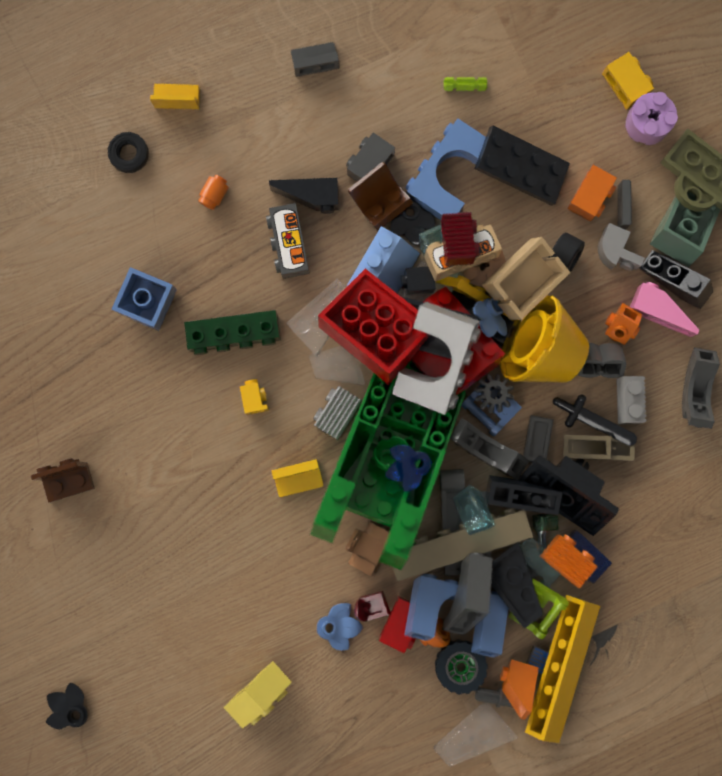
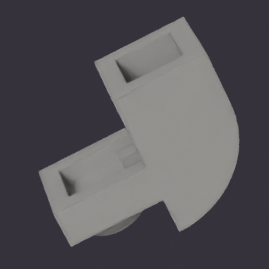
M611 223L605 227L598 243L600 260L609 269H613L619 263L620 267L625 270L636 271L641 267L644 257L624 249L631 232Z

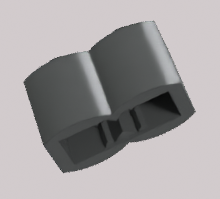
M589 343L588 357L578 375L585 378H593L600 375L607 378L624 376L626 359L622 346L615 343L602 345Z

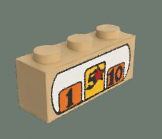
M491 224L487 226L478 225L477 233L473 234L474 242L479 243V256H476L472 265L445 266L443 243L437 241L427 247L424 258L435 282L499 257L502 247Z

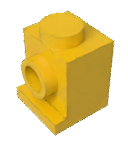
M258 379L245 381V385L240 386L245 414L250 415L269 411V406L263 404V401H267L265 388H260Z

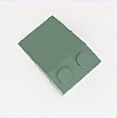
M687 192L688 198L696 201V196L691 192ZM675 196L657 227L650 245L685 266L690 267L704 252L720 209L713 205L706 211H692L684 207Z

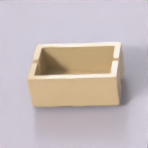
M543 237L529 239L482 284L494 301L500 300L498 305L510 320H522L570 274V271L559 257L542 259V257L552 256L555 253Z

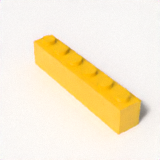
M569 595L565 597L569 605L565 610L561 611L525 733L545 742L560 743L600 610V605Z

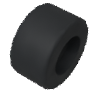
M563 233L552 248L555 253L548 258L559 257L571 273L583 252L585 242L569 233Z

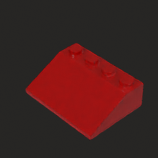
M366 268L318 315L319 328L388 385L407 366L430 335L413 328L419 310Z
M446 286L423 301L424 303L429 302L440 307L470 314ZM482 330L478 341L472 344L470 351L473 352V357L470 364L465 365L463 373L466 374L462 387L457 388L455 395L460 394L497 368L505 355L491 337L485 336ZM419 350L411 359L422 374L430 377L446 375L452 363L451 359Z

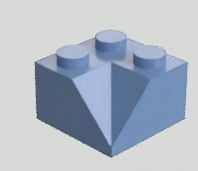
M130 267L112 310L159 331L177 289L170 283Z

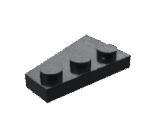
M517 542L492 561L491 585L525 629L544 615L522 548L520 543Z

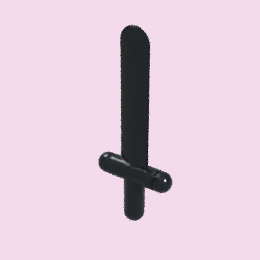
M583 394L577 397L574 405L559 397H555L552 401L555 406L569 413L565 421V426L568 428L573 427L577 419L628 446H633L637 442V436L633 432L584 408L586 396Z

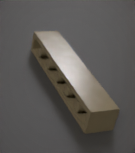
M508 508L503 510L504 515L495 517V514L481 517L482 522L473 524L472 521L460 524V529L450 531V528L436 532L437 536L428 539L427 535L416 538L402 570L393 568L397 581L462 561L470 553L483 554L532 538L533 535L525 510Z

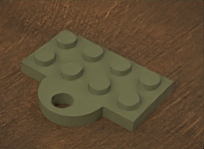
M687 128L660 163L677 176L674 191L678 201L684 207L692 211L701 212L715 205L722 210V154ZM687 192L693 193L696 196V201L690 200Z

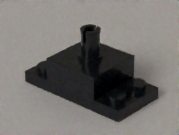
M538 455L518 480L562 491L559 514L592 536L597 534L617 515L619 508L600 496L605 481L588 471L590 467L588 462L582 467L584 459H577L575 462L565 456L555 466L547 459Z

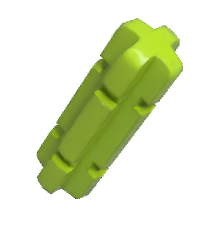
M446 77L443 82L445 91H453V89H456V91H474V89L486 91L488 85L487 78L478 77V79H475V77H457V79Z

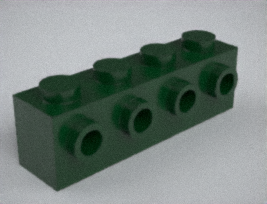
M276 310L184 322L187 350L194 352V355L207 354L208 350L217 349V352L230 351V347L239 346L240 349L252 348L253 344L262 343V346L275 345L276 341L281 340Z

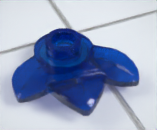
M397 445L390 448L391 455L396 461L389 467L385 476L390 480L402 482L405 492L416 489L421 484L422 476L431 468L430 457L424 452H415L409 445ZM418 460H423V466L421 468L416 467V462Z

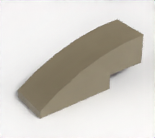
M564 435L563 458L567 456L571 459L635 461V444L628 446L611 436Z

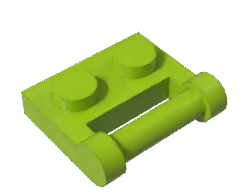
M532 579L542 609L548 601L554 603L540 624L534 621L526 627L537 638L544 639L548 634V628L559 613L568 607L569 602L565 597L537 580ZM510 611L508 617L514 620L515 622L519 623L516 617Z

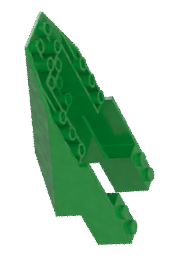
M410 360L406 368L421 373ZM373 373L313 522L310 535L333 544L345 510L391 527L378 562L402 570L408 560L441 467L450 436L465 397V390L457 395L459 397L455 408L450 409L444 415L393 395L397 377L388 385ZM394 435L405 439L410 446L409 460L397 472L381 470L373 460V451L381 439L389 440Z

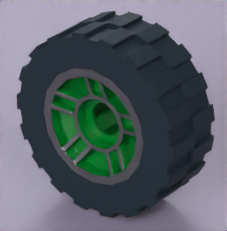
M467 640L450 641L448 646L441 648L435 660V672L442 686L447 688L448 691L459 695L463 693L470 694L472 691L475 692L480 685H483L484 679L487 677L488 664L486 663V657L472 653V643ZM459 663H464L466 665V668L462 669L460 672L457 669V665Z

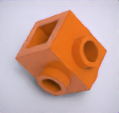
M622 303L616 313L611 312L605 322L608 325L605 335L609 336L613 341L625 345L630 338L634 339L640 330L638 326L642 313Z

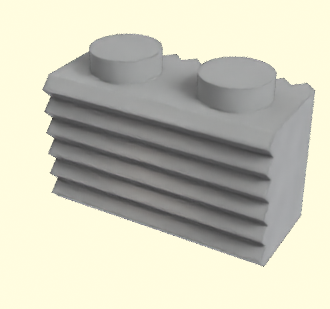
M622 376L617 379L618 424H641L647 421L645 419L647 416L645 414L646 410L644 409L646 407V401L644 400L646 398L644 395L646 393L644 391L646 388L644 380L646 378L644 376Z
M340 386L336 390L333 388L330 390L325 399L328 401L324 410L319 408L313 418L316 421L315 427L336 440H339L362 403L361 399Z

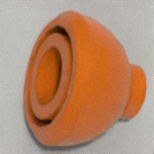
M440 617L437 618L434 638L428 641L420 639L424 646L430 645L441 648L449 645L450 633L442 631L443 620Z

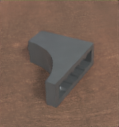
M470 553L462 561L457 592L452 607L443 621L442 631L465 635L489 614L493 558L485 557L481 553Z

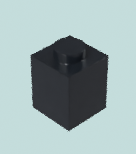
M428 266L406 268L404 275L400 276L401 288L405 289L406 295L433 293L436 289L435 280Z

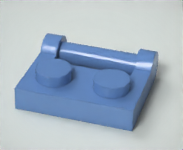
M490 388V391L492 392L490 397H497V399H499V396L497 395L499 390L496 388L492 390V388ZM474 390L462 403L461 407L465 410L468 409L490 430L489 433L493 437L522 408L514 399H506L511 404L510 407L507 408L502 405L503 411L500 413L497 411L496 406L493 413L500 419L496 424L474 403L475 398L482 395Z

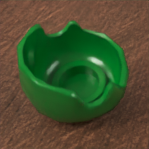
M394 435L389 440L381 439L373 451V460L379 469L387 472H397L407 464L410 446L405 439Z

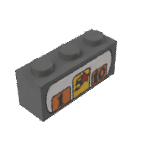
M296 203L269 208L270 215L266 216L268 229H273L274 237L270 238L272 251H277L278 259L274 260L276 272L281 273L283 279L309 274Z

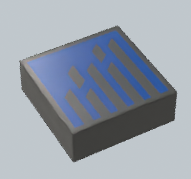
M534 645L526 664L539 667L538 674L542 675L549 652Z

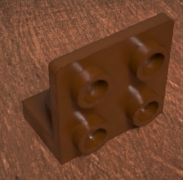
M381 162L348 189L349 194L364 217L377 231H379L381 226L384 227L413 204L411 198L397 184L384 162Z
M71 458L59 462V467H51L50 465L36 469V474L31 475L32 480H42L48 503L95 489L88 463L80 462L79 459L74 460Z

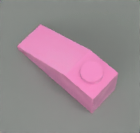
M646 282L637 287L630 307L642 313L643 318L689 337L699 333L696 325L665 291L659 289L657 284Z

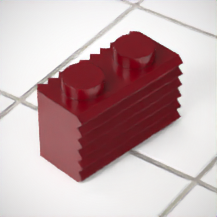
M471 212L442 214L441 229L445 266L472 265L476 256H479V243L474 242L473 235L477 233L476 220H472Z

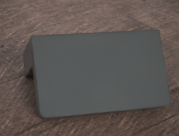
M333 42L291 50L296 77L339 69L338 54Z

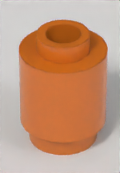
M218 175L214 177L209 176L199 194L200 199L198 202L211 210H214L216 206L219 207L229 189L226 185L227 181Z

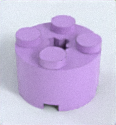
M663 92L647 93L641 96L628 112L625 123L627 133L634 141L645 143V145L659 143L672 130L678 120L676 107Z

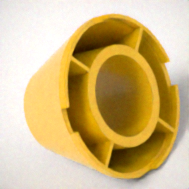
M547 295L522 320L513 321L515 327L510 338L507 337L502 346L505 355L500 363V369L505 378L514 382L566 383L576 377L581 371L588 357L589 341L556 297Z

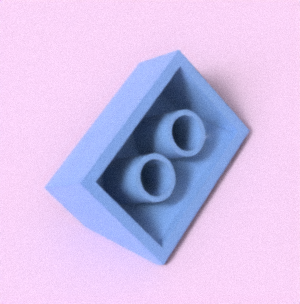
M381 226L347 286L366 268L393 291L398 293L401 288L400 276L404 275L406 268L413 267L420 253L403 238Z

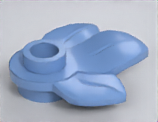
M487 298L483 302L478 301L473 308L474 315L480 319V328L485 336L492 337L496 332L506 336L507 326L501 316L503 310L498 305L500 301H494L493 298Z
M340 603L333 606L328 616L322 617L317 623L318 635L328 640L330 645L336 650H348V639L357 636L363 629L362 624L358 620L349 617L351 611V604ZM330 623L332 625V630L330 632H326L325 627L327 624Z

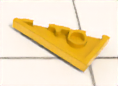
M460 275L457 278L448 276L435 282L436 284L452 287V291L461 293L475 302H483L485 299L491 298L486 295L487 291L479 286H471L469 284L470 280Z

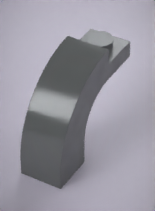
M694 348L688 363L682 394L683 418L688 420V425L697 428L712 429L715 422L711 407V392L720 366L717 351Z
M462 418L450 437L458 447L516 480L519 479L529 462L519 452L495 441Z

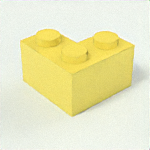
M272 661L223 708L242 729L249 723L255 725L262 717H265L274 709L272 703L275 700L279 702L288 693L286 688L292 682Z

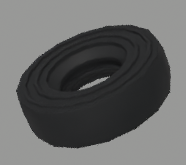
M122 132L110 141L108 158L117 170L124 173H134L141 170L147 163L149 157L148 147L144 139L138 134ZM133 145L136 148L137 153L132 160L126 161L120 157V150L123 146Z

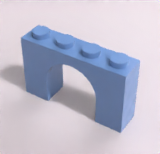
M458 118L454 124H448L443 132V135H445L441 142L437 141L430 151L432 153L430 159L423 160L418 168L419 175L416 179L412 177L405 187L407 190L406 194L412 201L417 202L422 209L430 212L440 221L442 214L460 213L465 203L441 187L436 177L437 167L444 160L451 157H462L476 165L486 138Z
M423 574L416 578L413 583L404 635L425 641L434 638L439 609L445 600L455 599L458 582L454 580L441 581L432 574ZM490 591L489 614L475 625L471 649L472 653L492 658L502 655L508 614L507 605L496 591Z

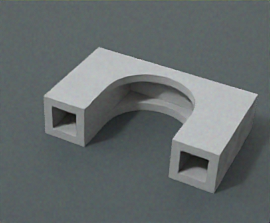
M429 302L420 305L413 328L436 336L446 343L451 352V368L444 376L430 377L405 367L398 374L392 394L444 415L450 409H454L459 397L455 395L457 388L462 387L466 374L463 373L465 365H469L473 357V352L470 351L472 344L478 341L481 329H478L480 321Z

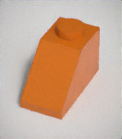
M511 659L507 667L503 666L501 670L502 691L520 719L526 720L532 712L539 667Z

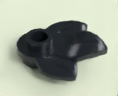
M413 201V204L392 220L390 230L398 236L405 235L409 242L419 245L424 237V229L435 228V220L430 212L422 210L420 205ZM412 209L415 214L408 216L406 211Z
M69 683L65 693L53 692L46 696L48 705L53 712L46 720L50 727L54 729H63L67 726L76 728L82 726L87 721L88 710L83 705L84 693L76 684ZM74 711H78L80 713L79 719H76L73 716Z

